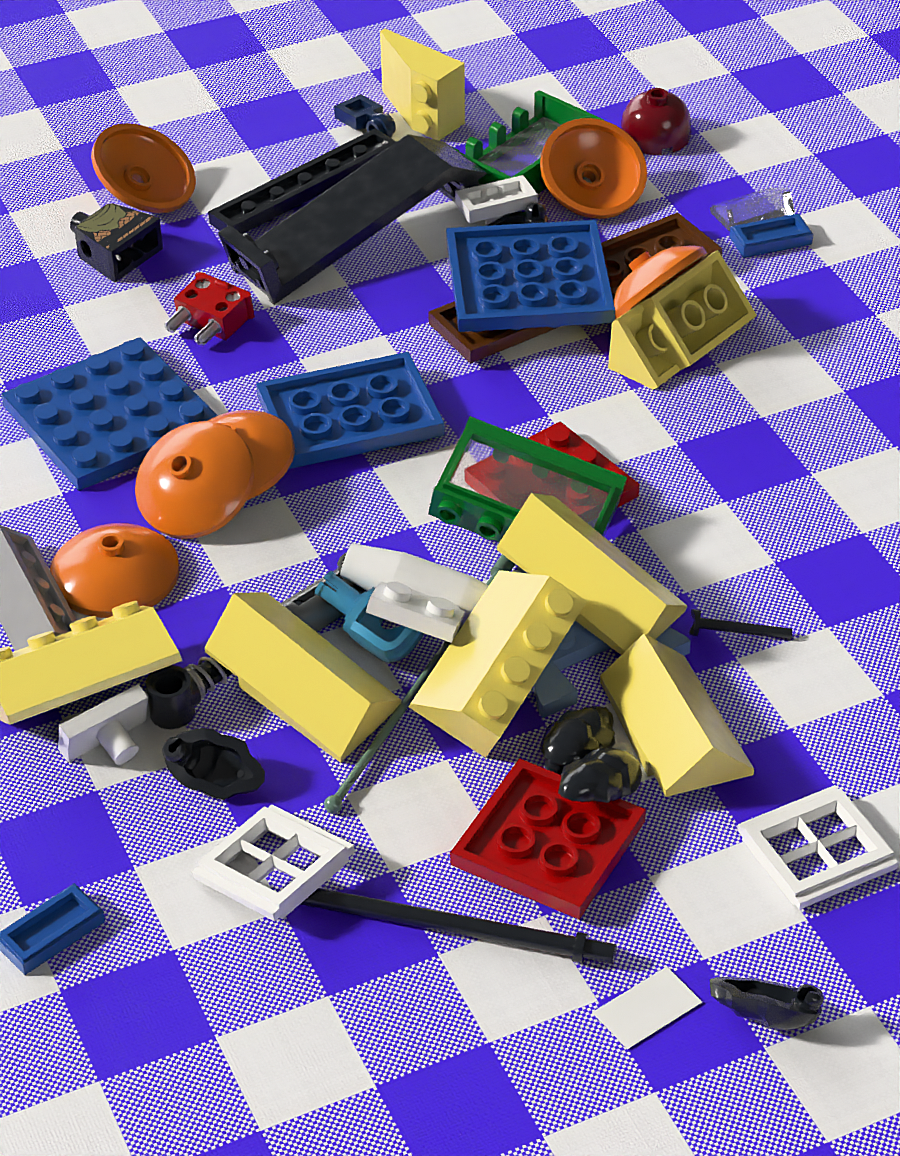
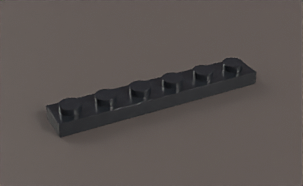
M375 128L208 211L209 224L219 231L230 224L238 232L244 234L324 193L397 141Z

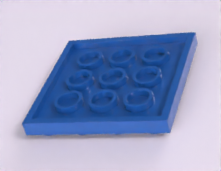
M596 220L446 228V241L459 332H482L485 330L502 329L520 330L536 327L557 328L586 324L599 325L612 323L615 320V307Z
M141 337L126 341L112 349L92 355L80 362L57 369L48 375L1 393L4 408L78 491L141 465L151 447L171 430L192 422L208 421L218 416Z

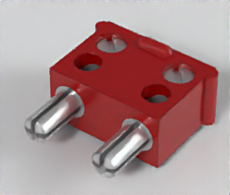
M198 272L195 274L196 278L174 298L176 312L164 323V327L170 333H174L183 323L200 329L194 336L195 342L200 346H204L214 336L226 341L248 319L255 317L251 293L203 272Z

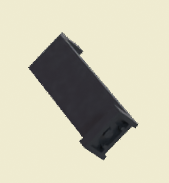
M407 134L255 241L249 234H241L230 224L219 231L218 235L232 270L235 273L240 272L266 294L269 301L275 305L436 190H439L455 202V191L479 186L478 180L488 173L444 141Z

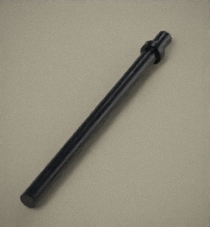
M318 888L301 903V905L572 956L573 962L582 964L585 959L614 964L617 944L591 940L587 933L577 932L576 936H570Z

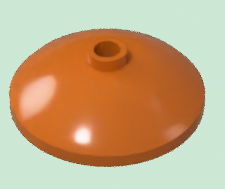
M580 118L562 124L549 136L541 153V174L549 192L565 208L584 217L605 219L621 215L635 205L646 186L647 166L638 144L624 130L604 120ZM582 177L590 179L592 183L585 181Z
M130 123L113 125L102 131L93 145L91 159L99 180L115 198L132 208L152 213L172 212L183 207L194 192L196 176L191 161L174 141L152 128Z
M695 245L677 246L662 250L652 257L645 251L628 265L632 272L617 288L613 299L615 320L704 259L708 254L706 250Z
M238 410L227 412L208 420L223 424L234 430L250 449L254 462V480L247 500L270 489L289 469L294 458L295 443L289 427L280 418L261 411Z
M199 421L171 430L151 447L139 467L135 484V496L142 516L160 533L178 539L198 538L219 530L238 514L248 499L254 480L252 454L247 444L234 430L220 423Z
M111 523L87 529L67 541L55 554L51 562L50 572L70 609L88 616L109 618L113 616L111 609L125 603L137 601L139 606L153 607L162 601L176 585L179 576V560L174 546L158 532L135 524Z

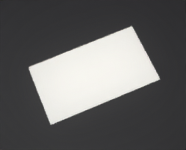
M665 967L592 1013L628 1050L703 1002L668 967Z

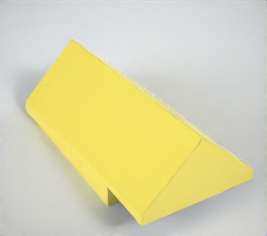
M718 250L612 322L609 369L652 390L656 389L680 370L694 364L757 316Z
M531 493L498 544L497 551L528 574L550 576L587 600L575 621L620 655L643 634L657 639L687 609V605L555 496Z
M267 592L233 593L205 646L206 654L238 677L239 688L340 763L401 704L399 697Z
M643 634L600 675V683L647 776H655L665 797L754 775L752 764L684 655Z

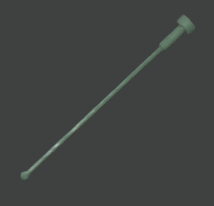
M502 554L490 570L491 577L486 584H491L499 570L511 572L516 564ZM444 641L335 795H330L325 799L324 808L328 813L336 814L341 811L343 798L408 709L410 703L451 644L450 642Z

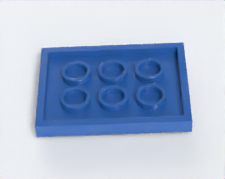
M409 352L256 383L257 396L263 411L280 418L289 427L293 436L295 453L289 469L445 436V423Z

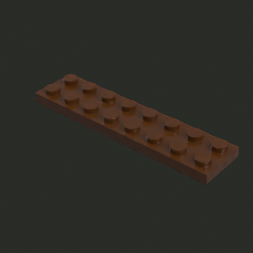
M678 212L601 243L613 299L617 288L632 272L628 265L645 251L652 257L658 252L671 247L695 245L703 247L708 253L707 256L717 250L722 256L723 249ZM455 301L428 311L429 325L470 364L556 329L536 327L520 330L502 329L485 330L482 332H459Z

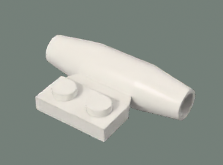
M354 543L350 545L340 572V577L366 591L372 587L375 588L370 596L366 613L452 643L459 628L463 626L489 587V585L473 576L405 552Z

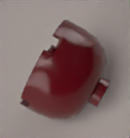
M652 88L636 95L629 101L622 115L621 129L634 139L643 154L662 155V149L673 147L674 153L688 145L691 138V118L689 110L681 98L665 89Z

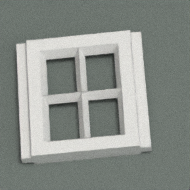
M836 785L738 824L737 831L741 834L742 841L791 904L797 906L799 910L896 870L899 866V861L895 858L894 851L841 788L838 789ZM836 813L848 827L818 840L806 824ZM798 828L809 844L779 856L767 840ZM856 837L867 850V853L838 864L826 850V848ZM818 853L829 869L799 881L787 865Z
M270 805L268 808L264 806L201 858L197 862L198 866L191 872L195 880L275 922L278 918L284 919L346 865L355 849L353 844L274 805ZM267 832L287 841L272 854L253 845ZM299 848L320 857L305 871L285 862ZM243 852L262 862L246 876L228 867ZM274 869L294 878L279 893L259 883Z

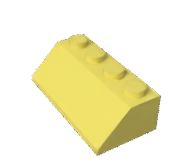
M499 570L452 643L410 703L409 708L486 758L501 738L587 603V600L550 576Z
M137 601L125 603L111 609L113 616L98 622L96 616L75 621L70 624L71 631L55 637L54 632L49 631L27 639L29 646L14 652H12L10 646L0 648V721L11 725L182 661L180 652L154 607L139 606Z

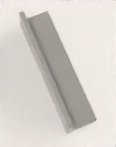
M0 525V623L14 651L28 647L27 639L38 634L53 631L56 637L70 632V624L77 620L33 538Z

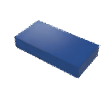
M792 214L730 227L729 238L741 256L747 258L812 245L813 233L800 214Z
M74 883L0 931V951L26 975L105 923L104 911Z

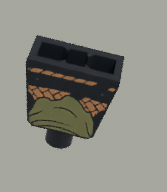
M106 204L92 215L77 212L70 222V229L75 233L77 253L80 259L113 282H117L163 249L160 218L117 204Z

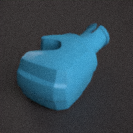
M330 571L324 576L327 585L321 581L315 590L317 596L322 597L345 615L342 629L349 634V637L383 662L393 663L401 661L416 647L425 634L402 625L392 629L382 628L381 624L385 619L366 613L370 596L375 590L374 587L361 594L339 578L336 573Z

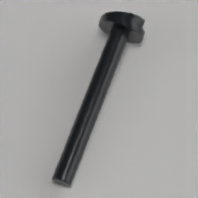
M691 609L694 621L689 635L698 636L700 628L791 639L792 628L701 618V610Z

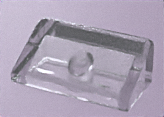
M787 187L766 188L714 204L710 207L711 214L728 231H730V227L792 215L795 212L791 192Z

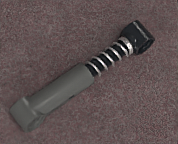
M344 553L338 560V568L335 569L333 572L336 573V575L339 578H341L343 581H345L359 593L362 594L363 592H367L366 590L340 577L341 568L346 556V553ZM324 577L281 602L284 607L316 632L344 616L342 612L315 594V590L321 581L327 585ZM201 657L198 665L189 664L185 668L171 665L150 673L146 679V689L152 722L160 728L169 730L186 726L193 720L195 715L194 706L201 702V698L205 697L207 690L214 692L215 684L218 682L226 684L228 676L231 674L236 675L212 657Z

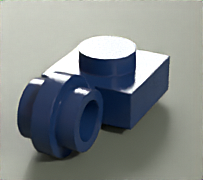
M362 94L334 106L335 119L350 126L352 129H367V132L376 128L390 138L396 131L393 118L389 114H383V106Z

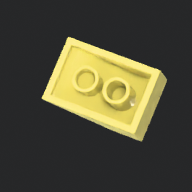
M384 28L381 30L382 91L410 128L440 141L465 124V64Z

